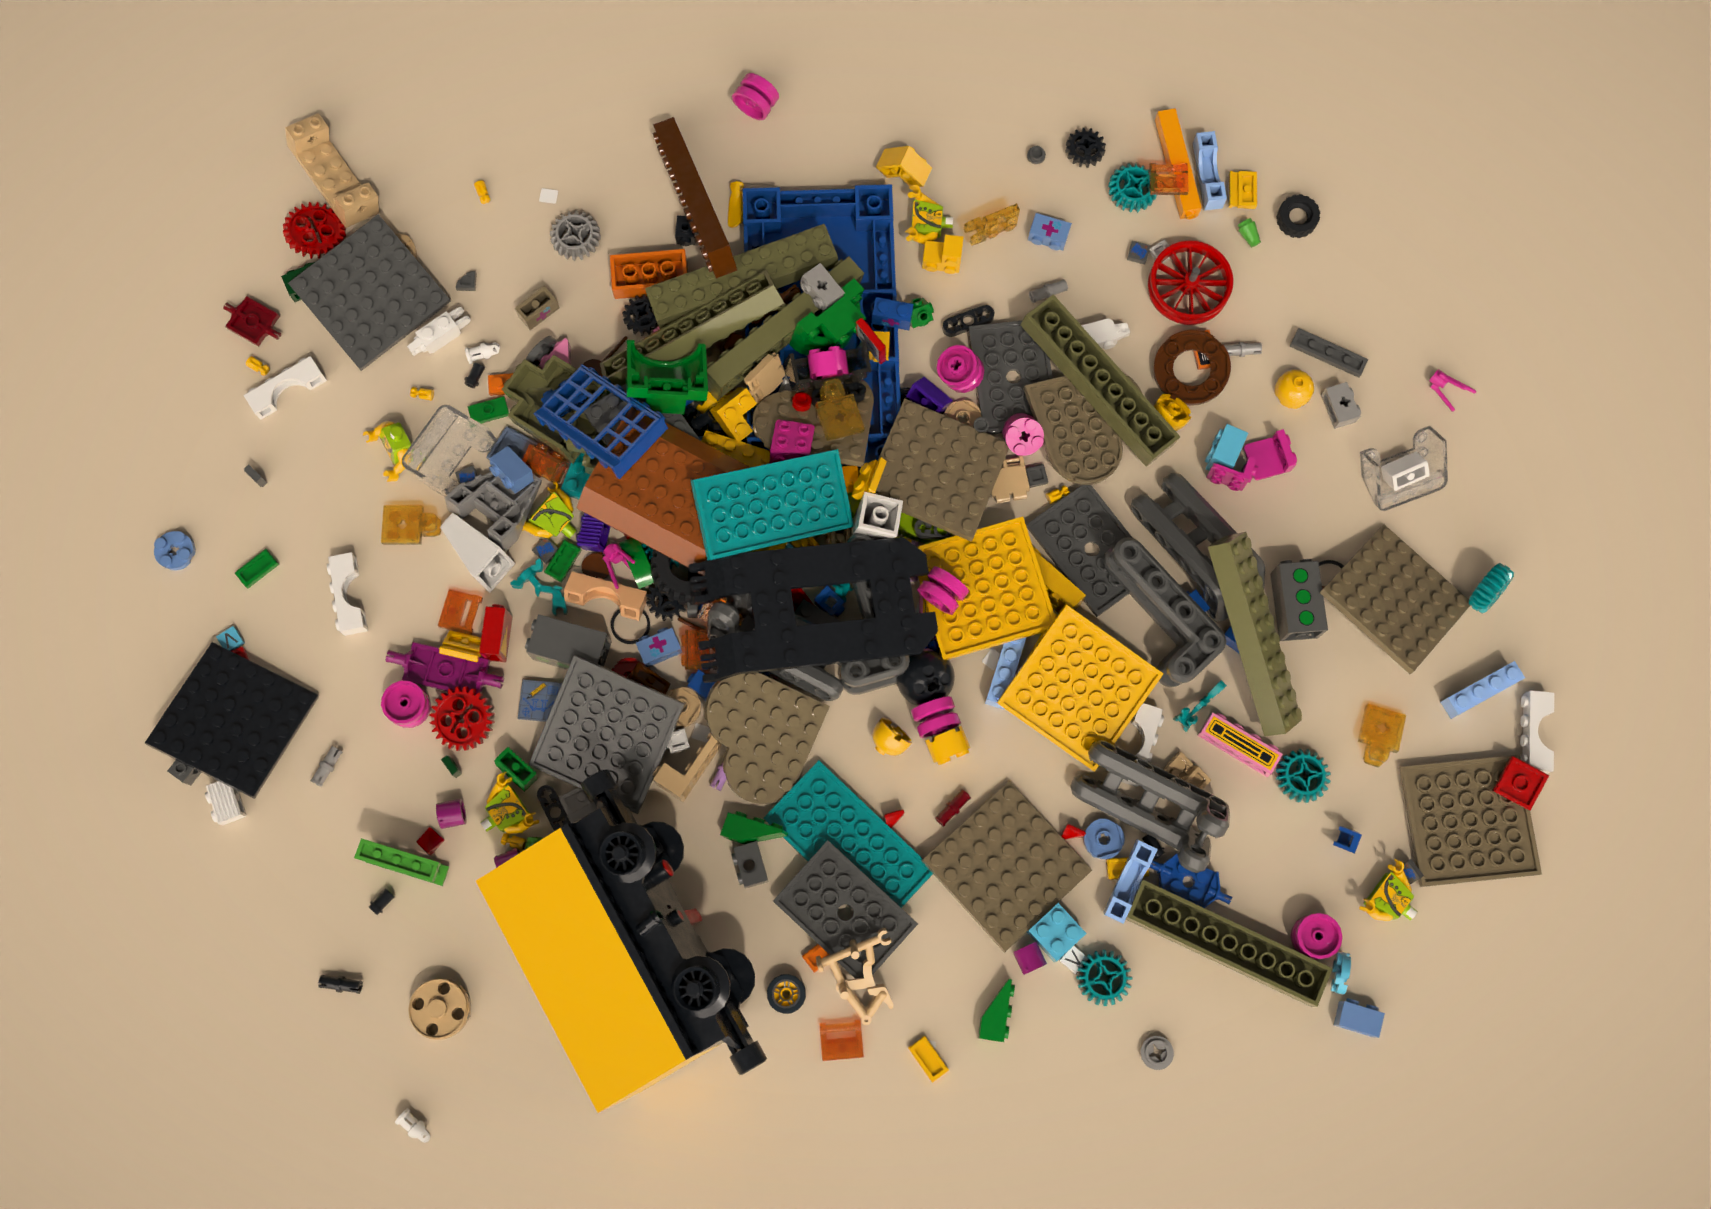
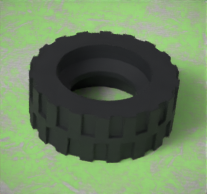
M1302 194L1292 195V197L1286 198L1281 204L1276 216L1277 225H1279V229L1285 235H1289L1292 238L1306 237L1313 232L1320 220L1319 206L1309 196H1303ZM1295 208L1303 209L1307 214V221L1303 224L1293 223L1289 217L1291 210Z

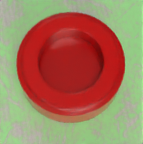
M796 393L792 398V407L800 412L807 411L811 407L812 399L806 393Z

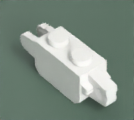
M458 307L450 313L446 311L416 331L417 336L407 346L412 355L415 356L422 351L423 353L426 351L430 354L434 353L457 338L461 333L460 329L471 321L469 316H464L454 322L455 319L463 314V308Z
M1109 318L1081 325L1097 344L1105 350L1113 348L1118 340L1130 334L1127 323L1114 324L1113 320Z

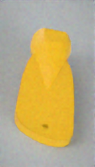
M739 181L730 183L731 196L728 209V226L730 228L737 227L743 221L742 192L744 184Z

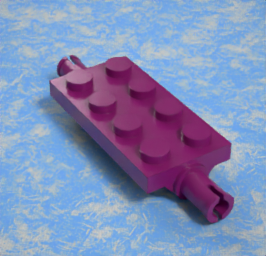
M413 642L411 650L405 654L388 650L387 654L389 656H386L385 659L388 663L402 665L404 668L403 681H410L418 685L448 691L451 688L455 691V687L458 686L462 690L464 686H468L469 691L475 688L477 694L482 692L484 685L501 689L503 686L501 682L504 683V676L493 675L487 672L490 664L488 659L479 658L478 662L440 654L439 648Z

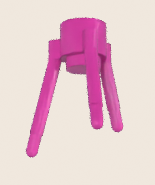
M1440 369L1429 380L1433 383L1430 388L1436 391L1452 412L1455 411V408L1439 387L1444 388L1449 382L1463 390L1476 393V390L1446 375Z
M612 543L604 549L605 556L603 560L607 565L615 589H618L619 586L610 562L617 564L622 561L630 569L627 560L632 564H635V560L620 549L617 544Z

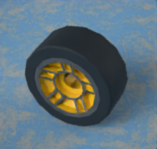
M782 974L775 977L767 989V1000L770 1006L775 1011L783 1014H791L799 1010L806 998V990L802 981L790 974ZM784 990L790 991L788 998L783 997Z

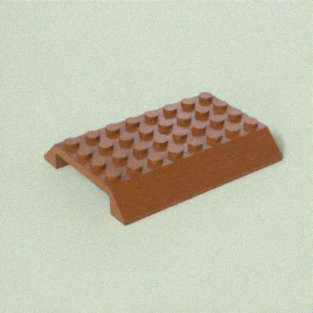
M633 407L625 417L633 421L641 412ZM645 415L637 425L646 430L653 420ZM621 421L615 432L620 434L628 424ZM666 423L668 429L621 479L616 477L609 466L604 468L598 461L583 488L576 508L689 568V564L707 560L690 480L751 467ZM632 428L624 439L633 443L642 433ZM612 436L607 447L616 439L615 437ZM619 442L611 452L620 457L627 450L628 446ZM704 571L697 572L701 575H705Z

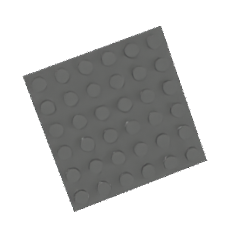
M379 214L288 283L361 371L451 302Z
M574 655L529 765L581 789V783L587 777L598 771L608 769L618 786L616 792L624 807H628L630 811L638 814L654 779L653 773L660 765L685 703L583 657Z

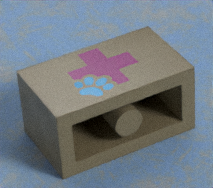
M543 286L518 305L515 311L527 328L532 330L560 307L556 298Z

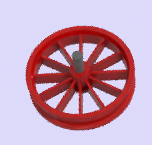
M1181 241L1164 249L1156 258L1148 277V292L1155 308L1169 320L1184 325L1202 324L1216 317L1226 305L1233 290V273L1227 259L1213 246L1199 241ZM1187 252L1188 273L1178 259L1177 253ZM1192 252L1204 255L1205 257L1199 267H1195L1192 270ZM1171 257L1180 273L1162 264V262ZM1206 258H1209L1217 265L1199 275L1200 268ZM1157 269L1176 279H1156ZM1218 270L1221 271L1224 280H1201ZM1157 285L1178 286L1161 296L1157 289ZM1204 286H1225L1223 297ZM1181 291L1183 294L1174 309L1164 301L1169 296ZM1201 293L1218 301L1219 304L1210 309ZM1193 294L1205 310L1204 313L1193 314ZM1184 295H1189V314L1176 310Z

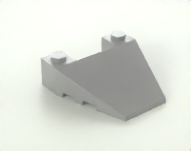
M489 472L483 476L481 474L476 476L475 480L459 484L444 498L448 511L454 513L462 520L475 508L492 520L494 524L487 530L489 539L506 552L518 540L542 480L533 474L534 481L515 494L511 489H507L503 485L499 476L495 477L492 472Z

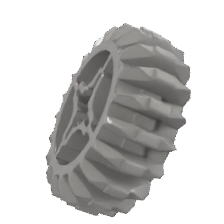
M577 210L572 215L568 211V216L565 217V215L561 214L562 219L555 220L557 225H552L553 231H550V236L552 237L551 243L554 245V250L558 251L560 256L564 255L567 260L572 256V259L575 261L577 257L583 260V255L585 254L590 257V251L595 253V247H599L598 240H601V235L599 234L600 228L591 215L586 217L584 211L579 215ZM566 229H568L567 233L564 234V237L561 238L563 232H564ZM590 233L588 239L585 242H583L584 238L587 237V234Z

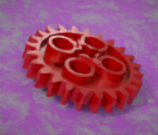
M309 202L308 207L301 204L302 209L294 207L295 213L289 211V217H285V223L283 224L285 241L289 243L290 249L295 248L296 254L302 251V257H305L308 253L310 259L313 258L314 254H317L318 259H320L321 254H327L328 251H331L344 241L346 228L333 209H327L326 204L322 207L319 206V202L315 206H312L311 202ZM308 218L311 219L314 229L311 228V224ZM315 231L318 232V237L322 243L318 242Z
M458 686L455 687V691L452 688L448 689V694L441 693L443 699H435L438 706L431 707L435 710V713L429 714V716L434 717V721L429 723L436 726L432 732L439 733L436 739L443 738L442 745L449 743L448 748L452 749L455 746L456 751H460L463 746L464 751L469 750V745L472 749L477 748L476 742L480 745L483 744L482 738H489L486 731H493L489 724L495 723V721L490 719L495 713L489 712L493 705H486L489 699H481L482 692L476 694L475 688L469 691L468 686H464L462 690ZM459 699L464 703V707L461 710L457 707ZM475 711L479 714V720L477 722L474 721L472 718V715ZM447 715H449L452 719V723L450 726L447 725L445 722V718ZM460 715H464V717H463V719L465 720L464 722H460L461 719H462V718L460 717ZM457 725V727L454 730V733H452V729ZM463 727L466 728L468 732L465 738L461 735V729Z

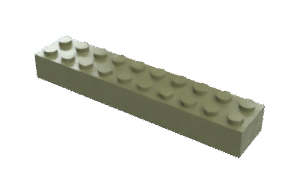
M825 224L733 256L737 271L716 278L713 271L709 273L707 266L652 285L645 288L656 321L661 329L766 269L776 287L780 288L800 281L802 275L819 263L826 270L833 269L834 265L838 262V256Z
M847 257L845 260L840 259L834 265V269L831 271L827 270L841 288L853 278L860 284L864 272L850 257ZM800 292L792 298L790 304L782 305L776 315L768 316L763 321L764 324L758 328L756 326L753 328L747 338L739 339L732 350L729 351L727 349L720 355L718 361H712L707 365L708 391L717 401L741 383L764 357L774 352L777 354L790 343L796 325L810 312L816 317L823 313L821 309L814 305L813 299L809 294L805 292L802 294Z
M766 269L635 343V346L642 355L652 360H680L693 353L698 343L705 344L707 349L716 341L727 338L732 332L745 328L748 323L761 319L764 314L777 310L784 302ZM627 348L600 363L602 375L606 376L614 386L618 384L621 387L626 384Z
M1054 294L1024 317L1021 323L1024 330L1146 467L1180 438L1179 434Z
M1247 532L1227 535L1208 546L1210 557L1264 736L1286 734L1302 720V712L1298 708L1296 692L1292 688L1290 681L1291 675L1287 670L1285 655L1279 644L1280 638L1274 627V617L1269 610L1268 597L1263 590V580L1258 573L1257 560L1253 556L1252 543Z
M1141 880L1131 909L1126 917V920L1310 1007H1318L1333 968L1145 880Z

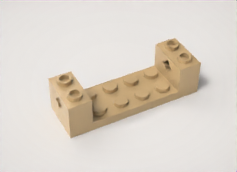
M319 113L285 127L288 148L345 228L379 214L378 195L369 183L361 185L329 141V127Z
M709 733L707 736L709 740L705 746L701 745L696 753L698 757L694 763L690 762L684 771L686 773L685 776L664 763L662 767L659 765L654 771L653 781L657 786L684 802L722 744Z

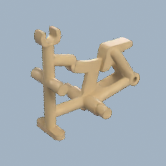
M881 928L877 932L878 935L860 943H857L856 940H851L849 942L850 947L822 959L820 955L816 957L819 972L824 971V966L830 965L837 981L836 990L842 999L848 1000L864 1025L871 1023V1018L883 1001L888 1005L889 1009L893 1008V1002L886 985L883 983L875 984L872 976V965L875 963L873 946L879 943L882 945H889L891 943L890 937L886 939L881 938L883 934L887 933L886 928ZM865 950L866 959L863 962L864 978L847 980L846 975L841 972L837 961L848 956L858 959L859 952ZM867 988L869 995H874L866 1008L853 990Z

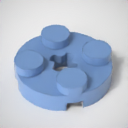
M180 531L165 533L154 542L156 561L163 567L174 571L187 567L196 552L192 539ZM173 547L179 548L176 551V555L170 553Z
M1109 819L1095 820L1085 830L1086 834L1083 837L1084 846L1093 858L1101 860L1111 859L1118 855L1124 845L1123 830L1117 823L1115 824ZM1100 834H1104L1105 837H1109V840L1106 841V845H1103L1102 842H1099V838H1101Z

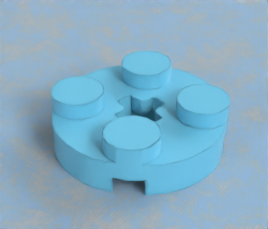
M1338 952L1336 960L1333 961L1332 972H1335V978L1331 981V991L1343 995L1346 993L1348 985H1344V982L1350 976V953Z

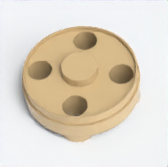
M444 978L429 980L418 987L410 999L408 1013L411 1024L419 1034L426 1038L434 1040L450 1038L459 1033L471 1016L470 999L465 989L453 980ZM444 983H448L450 986L447 994H443L441 990ZM422 998L424 1006L419 1010L416 1008V1002ZM462 1008L464 1016L458 1020L455 1012L457 1009ZM432 1024L438 1026V1032L435 1035L430 1033Z

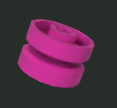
M747 73L740 83L741 86H738L732 94V100L749 117L756 120H765L771 111L770 108L778 101L779 93L765 78L757 74Z
M955 345L949 347L940 355L937 362L938 376L950 389L959 393H967L978 387L983 380L985 371L983 363L966 346Z
M934 566L928 574L930 581H923L917 591L930 604L944 613L953 615L959 606L956 600L963 601L969 590L949 572Z
M398 681L391 684L385 690L381 698V708L384 715L394 724L403 728H414L421 725L427 719L431 711V702L428 694L417 684L410 681Z
M952 697L938 698L911 710L913 720L915 722H922L917 726L920 738L944 733L961 724L958 713H949L955 707Z
M1316 913L1303 916L1292 927V946L1297 952L1314 960L1331 957L1337 953L1342 944L1341 928L1336 920L1329 915Z

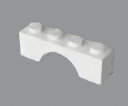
M309 356L308 358L301 359L298 364L291 368L284 369L281 374L267 379L259 387L250 389L244 397L253 412L261 420L277 411L278 397L286 388L299 385L312 390L327 380L316 362Z
M352 552L328 557L327 571L332 579L329 585L331 593H334L335 598L332 601L334 612H337L338 619L335 620L337 630L344 636L368 631L365 612L361 608L351 606L347 599V589L350 583L359 576L357 557Z
M1530 690L1524 693L1521 698L1523 715L1521 716L1520 724L1523 727V735L1520 738V745L1523 746V753L1520 759L1548 774L1554 771V751L1548 749L1541 742L1538 735V726L1543 717L1554 713V693Z
M1143 703L1134 715L1131 724L1139 731L1142 741L1141 748L1135 756L1150 763L1153 753H1150L1152 745H1156L1159 736L1156 734L1157 727L1162 726L1164 716H1162L1163 709ZM1125 779L1122 780L1123 783H1126V784H1129V785H1132V786H1135V787H1138V786H1139L1138 784H1136V783H1134V782H1132V781H1130V780H1128V781L1125 780Z

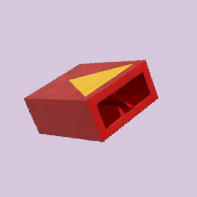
M492 604V607L486 606L479 653L490 661L506 663L513 617L503 605Z

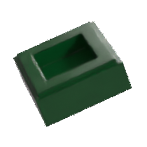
M446 755L441 759L452 776L457 778L462 774L451 757Z

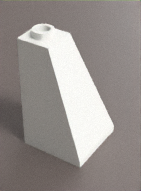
M864 492L853 518L854 527L850 528V537L858 533L868 535L872 540L897 537L903 501Z
M454 513L445 519L441 525V530L470 574L491 593L514 566V561L498 545Z

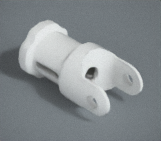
M484 342L480 343V346L473 348L466 347L465 352L469 364L479 359H489L492 355L498 354L500 346L496 342L490 344Z
M407 1108L400 1114L395 1124H400L408 1132L409 1137L418 1138L424 1143L428 1142L430 1134L425 1130L424 1122L422 1120L418 1121L410 1113L411 1110Z

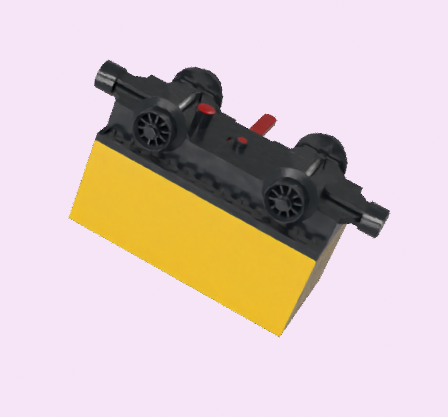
M608 769L592 774L581 783V787L591 803H595L597 810L576 823L565 824L476 880L597 1113L646 1090L724 1042L732 1054L729 1058L739 1075L749 1072L766 1061L767 1057L758 1040L753 1041L747 1030L749 1025L739 1009L740 1004L751 995L755 986V972L752 963L745 954L735 949L723 948L714 952L707 951L700 936L697 935L692 926L702 921L700 913L696 908L683 910L668 880L674 875V872L679 868L684 858V844L681 835L673 826L665 822L652 821L644 825L637 824L630 809L624 807L616 792L618 786ZM650 911H660L664 916L663 924L656 926L646 937L641 936L639 933L646 927L638 932L636 925L647 918Z

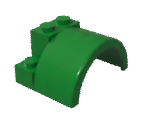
M855 278L841 288L845 292L844 296L822 314L816 317L810 312L797 323L789 343L794 350L808 356L810 350L821 349V351H828L829 347L840 346V348L844 349L847 346L853 333L857 334L856 321L860 318L866 319L861 313L860 308L864 288ZM819 329L822 331L825 337L817 336L820 333Z
M627 340V397L644 398V402L650 406L652 411L668 414H684L686 400H707L708 377L705 344L698 343L694 352L683 359L657 361L642 355L636 349L635 340Z

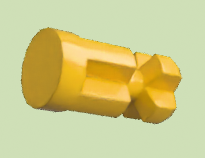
M483 180L475 182L474 187L481 203H489L490 197L487 195L488 191Z
M250 356L246 361V366L256 372L260 371L263 376H266L270 371L268 365L265 364L263 366L262 362L253 356Z
M412 387L410 396L416 398L419 395L420 399L432 401L434 390L420 388L418 391L416 387Z
M1063 485L1060 491L1055 489L1046 493V498L1052 504L1060 500L1062 495L1066 497L1070 492L1067 486Z
M504 833L501 838V844L506 845L508 842L510 847H517L519 850H523L526 839L514 835L512 838H509V834Z

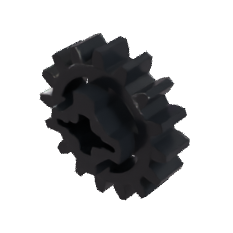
M1082 128V132L1075 130L1074 135L1070 134L1069 140L1066 142L1065 153H1069L1068 159L1073 158L1072 164L1078 162L1079 167L1085 164L1086 168H1089L1090 163L1096 166L1097 161L1101 162L1106 151V143H1102L1104 137H1098V131L1092 133V128L1088 132L1085 128Z
M637 295L635 301L629 299L630 306H624L626 310L622 312L623 317H625L623 319L624 324H627L628 330L633 329L634 334L639 331L641 336L644 335V332L651 335V330L657 328L658 323L655 315L652 313L649 299H646V295H643L642 299ZM631 315L635 318V322L631 320Z
M649 587L651 594H646V597L650 601L646 602V604L651 607L649 609L650 613L656 612L655 618L658 619L662 616V620L665 621L669 617L673 621L674 615L679 618L681 617L680 611L686 612V609L683 607L684 605H680L677 600L665 602L664 598L668 599V596H663L659 592L658 587ZM655 597L659 600L658 607L655 605Z

